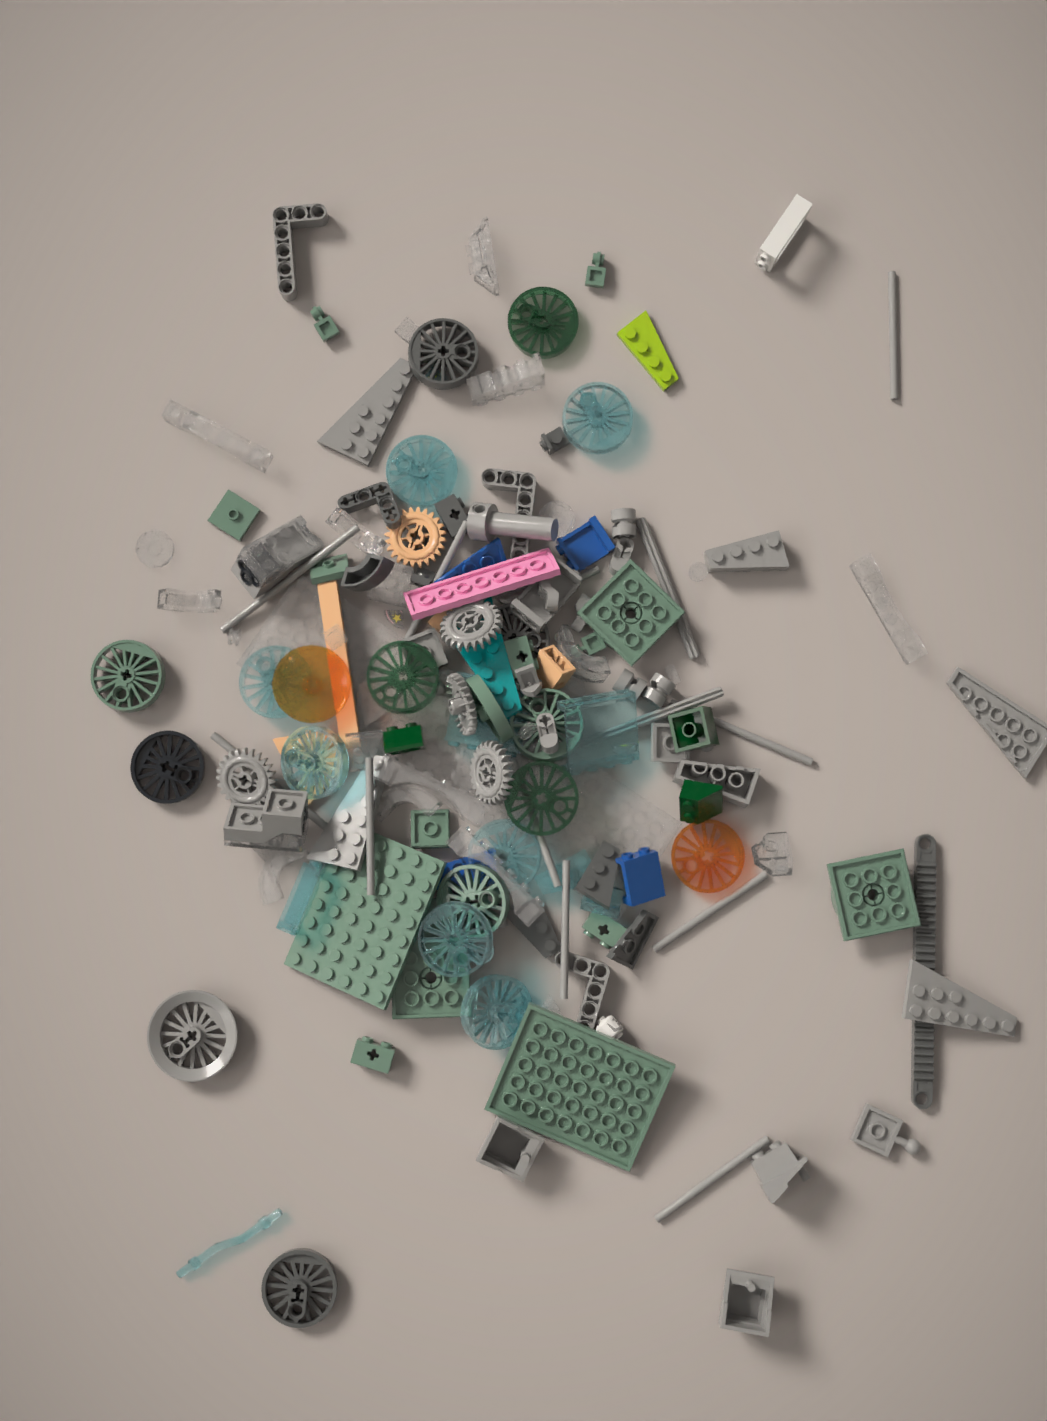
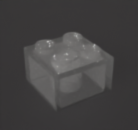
M395 563L388 577L375 588L368 590L367 597L369 600L406 608L407 604L403 593L411 590L412 584L410 580L412 574L415 573L414 568Z

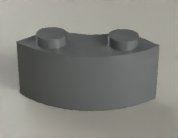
M367 553L365 559L359 565L346 567L340 586L359 592L373 589L388 577L395 562L383 556Z

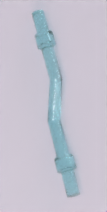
M277 1208L268 1216L264 1215L258 1220L257 1224L243 1234L215 1243L199 1256L192 1257L188 1260V1264L176 1271L177 1276L182 1278L191 1270L195 1271L198 1269L201 1263L216 1252L244 1243L260 1230L267 1229L274 1220L283 1215L281 1209Z

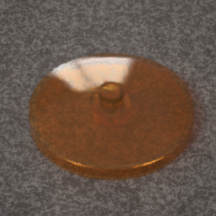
M306 645L293 649L279 661L273 674L272 689L277 704L289 717L303 723H320L333 718L343 709L350 695L351 678L346 664L335 652L322 646Z

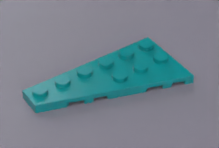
M492 597L484 600V602H491V605H494ZM495 632L497 640L489 637L491 645L484 641V649L477 644V651H474L473 647L470 646L469 652L463 646L460 654L475 675L478 674L485 682L508 720L522 711V706L502 633L498 634Z

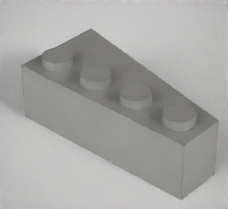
M779 530L708 549L703 554L708 573L786 571L790 567Z
M681 760L672 782L683 786L684 779L721 785L723 786V801L746 808L750 803L761 769Z

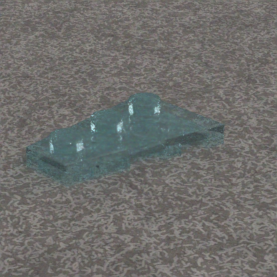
M585 849L565 859L570 860V889L576 887L591 862ZM563 861L555 865L561 884ZM548 870L534 877L543 895L562 891V885L554 888Z

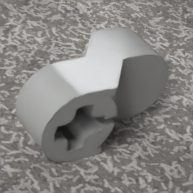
M624 537L618 540L609 565L611 575L614 576L630 560L634 548V543L631 539Z
M551 578L539 581L537 595L545 601V610L557 611L559 592L551 586Z
M584 593L581 595L574 606L576 612L591 599ZM577 615L570 627L580 633L586 622Z
M542 713L536 719L540 743L545 753L553 754L558 751L560 746L555 721L550 713Z

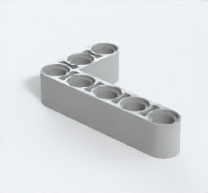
M323 204L280 206L273 211L278 289L285 301H293L298 293L293 229L325 226L329 221V217ZM323 213V216L315 217L316 214ZM299 215H305L304 218L297 219ZM281 216H286L285 220H278ZM282 234H288L286 238H280ZM283 252H289L287 256H281ZM285 270H291L287 275L282 274ZM286 288H292L289 293L284 292Z
M487 468L482 472L481 479L485 488L518 492L515 514L533 516L536 478L532 473ZM488 475H492L495 477V480L487 482L485 478ZM510 477L514 482L508 485L504 483V479ZM526 479H529L533 482V484L529 487H526L522 484V482ZM528 498L531 502L528 505H523L520 500ZM512 537L511 559L517 553L528 554L530 539L526 538L524 542H518L516 537Z
M560 951L555 955L554 960L557 967L561 969V964L558 963V957L561 955ZM569 952L568 971L589 977L576 1022L580 1024L587 1023L590 1028L594 1029L610 970L603 962ZM580 960L587 962V968L583 971L578 970L576 967ZM598 966L605 967V975L597 976L595 974L596 968ZM592 985H598L600 987V993L598 995H592L590 993V988ZM587 1004L595 1006L592 1014L584 1012V1007Z

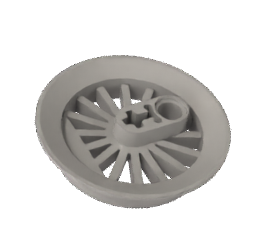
M200 990L178 992L164 1000L154 1011L147 1030L149 1052L156 1065L170 1077L187 1082L202 1081L219 1073L231 1060L238 1038L236 1021L229 1007L217 996ZM187 1002H194L193 1020ZM181 1004L187 1021L175 1009ZM199 1005H200L204 1011H203V1013H202V1015H201V1017H200V1019H199V1021H198ZM171 1012L183 1026L167 1019ZM208 1014L210 1018L204 1024H202L206 1015ZM212 1021H214L217 1024L205 1029V1027ZM166 1023L182 1032L163 1031L164 1024ZM220 1028L225 1034L206 1032ZM196 1031V1037L192 1039V1032ZM163 1035L178 1036L175 1040L164 1044ZM209 1038H226L225 1046ZM177 1043L183 1046L182 1053H178L175 1050ZM207 1044L222 1050L219 1057H217V1055L210 1049V1047ZM202 1048L209 1054V1056L214 1060V1062H212L209 1065L207 1064ZM196 1049L202 1067H195ZM191 1050L190 1067L184 1066L183 1063L188 1052ZM173 1058H180V1060L177 1062Z

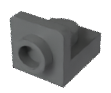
M561 427L554 429L546 435L544 433L541 434V441L539 442L543 451H548L549 455L570 443Z
M418 567L416 574H412L410 581L412 585L423 587L432 584L436 574L433 571Z

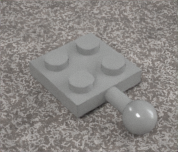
M433 627L398 641L412 677L414 678L427 672L431 681V693L436 696L442 695L445 691V685L442 681L438 680L434 669L449 663L435 628Z
M651 723L650 762L680 763L681 760L690 761V751L675 753L669 723ZM714 746L704 748L701 750L704 752H709L714 748Z
M865 1103L850 1140L886 1157L889 1156L894 1143L905 1147V1150L911 1155H916L921 1150L918 1140H907L898 1136L903 1123L902 1119Z

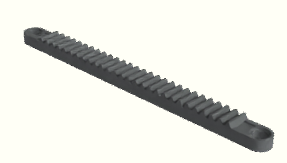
M921 834L917 836L914 843V896L921 926L913 927V960L934 971L936 960V841L929 834ZM923 838H927L930 841V846L927 849H923L920 845V841ZM912 1020L911 1102L919 1109H927L933 1101L935 1029L933 1023ZM920 1093H924L927 1096L924 1104L917 1102V1096Z

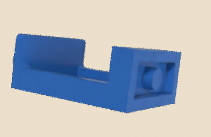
M596 516L591 517L587 523L563 538L556 539L557 545L555 546L560 556L564 555L567 559L566 565L578 572L583 571L615 550V545Z
M642 847L638 849V852L623 853L621 857L615 859L616 863L621 865L626 895L622 896L623 904L634 907L666 896L658 851L652 850L650 847Z

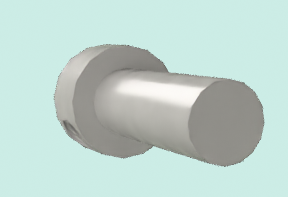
M474 502L470 507L467 518L468 536L471 540L491 542L496 535L554 542L559 530L556 518L498 512L497 506L492 503Z

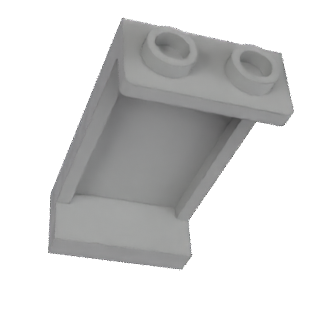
M556 556L554 558L560 568L561 575L551 578V586L559 592L557 611L545 610V601L537 595L538 582L530 584L518 598L511 602L509 607L511 613L538 634L580 587L583 581L578 571L569 568L563 559Z

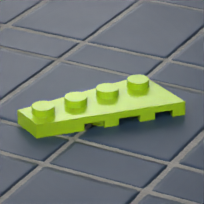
M645 310L617 332V336L664 392L676 383L679 378Z

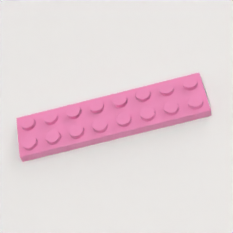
M548 547L404 592L403 595L412 620L415 621L561 575Z

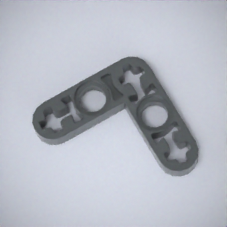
M386 482L376 483L343 495L338 499L339 509L344 514H350L378 504L387 528L397 529L402 524L392 491ZM364 495L369 496V498L365 501L360 500V498ZM392 503L391 507L383 508L384 504ZM393 514L395 520L391 521L389 515Z

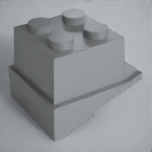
M498 1114L476 1157V1161L524 1182L545 1138Z
M779 1140L769 1145L770 1150L765 1153L761 1150L752 1155L753 1160L750 1161L761 1182L760 1186L771 1204L776 1202L789 1187L787 1183L797 1172L803 1182L810 1178L803 1166L808 1161L807 1157L802 1155L796 1159L787 1143L784 1141L781 1143Z
M727 1268L718 1322L720 1328L769 1337L775 1277Z

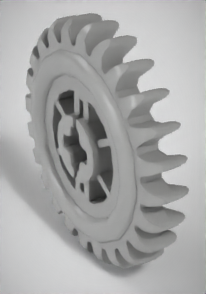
M480 600L479 602H472L458 608H453L452 611H447V616H444L442 618L443 621L440 623L441 637L446 642V645H451L453 650L457 645L460 652L462 647L465 646L466 651L469 652L470 646L473 647L474 651H477V644L484 649V641L491 645L489 637L497 640L495 632L501 634L500 628H503V617L496 605Z
M450 674L446 680L449 683L446 687L451 688L446 693L453 696L447 699L449 711L453 716L458 715L454 722L460 721L457 728H461L460 732H463L462 735L471 736L475 734L478 724L473 695L461 674Z
M492 740L482 742L477 746L476 751L473 752L474 757L471 758L472 765H470V769L472 771L470 776H472L471 783L474 784L473 790H476L477 797L484 801L485 804L496 805L501 804L507 799L505 795H510V792L506 791V789H511L513 786L507 782L515 779L510 778L508 774L515 771L508 769V766L512 765L513 762H506L507 758L511 757V755H503L507 749H501L503 744Z
M246 747L242 750V753L241 749L237 748L235 754L234 751H230L228 755L223 756V761L219 762L221 768L216 770L220 775L216 776V779L220 781L217 786L223 788L220 793L226 794V800L231 799V803L264 805L269 788H277L272 783H275L278 779L271 778L276 771H269L273 764H265L268 757L260 759L262 752L255 756V749H252L248 754V748ZM238 767L241 769L240 773L235 771ZM252 786L257 787L256 790L252 791ZM239 787L242 789H247V792L240 790Z

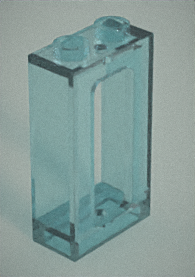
M314 860L303 862L276 926L277 929L294 936L299 934L326 870L322 868V863Z

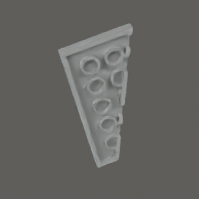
M956 667L946 684L1021 776L1026 778L1047 745V723L966 671Z

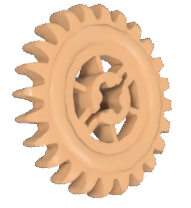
M410 507L408 513L403 509L400 527L397 529L387 528L390 532H386L384 535L389 539L385 540L384 543L390 544L387 551H393L391 558L398 556L397 563L404 560V567L410 562L412 569L415 563L418 564L419 568H422V562L429 566V559L436 562L434 555L441 556L438 549H445L441 543L447 542V540L441 536L446 535V531L440 530L444 527V524H437L440 521L439 517L433 519L434 512L428 515V510L424 509L423 512H420V507H417L415 512ZM416 524L415 528L410 529L408 527L410 525ZM423 527L427 529L428 534H423ZM406 528L408 530L407 537L402 538V533ZM416 535H418V536H419V539H416L415 542L413 543L412 537L415 538ZM429 537V542L424 546L425 538ZM402 541H408L409 545L407 548Z

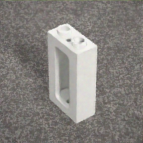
M796 194L760 247L754 263L761 270L771 272L805 222L813 204L800 195Z

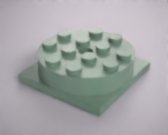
M631 559L577 612V615L599 635L605 645L613 649L631 667L685 614V611ZM628 610L633 611L635 618L626 619L625 612Z
M904 848L826 864L831 884V901L838 916L843 941L921 926ZM871 889L875 892V897L872 900L866 897Z
M431 937L415 940L392 995V1019L471 1016L469 939L463 937ZM431 971L436 974L437 979L435 982H429L426 979L428 972Z

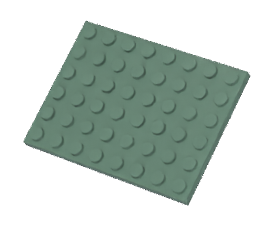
M374 832L375 895H367V852L365 853L361 871L325 864L284 965L380 1009L387 1010L447 863Z
M529 1002L484 1110L496 1115L499 1114L514 1123L630 1172L676 1064Z

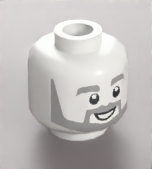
M603 1015L595 1022L597 1025L595 1030L616 1039H620L624 1035L622 1033L623 1026L612 1015L608 1017Z

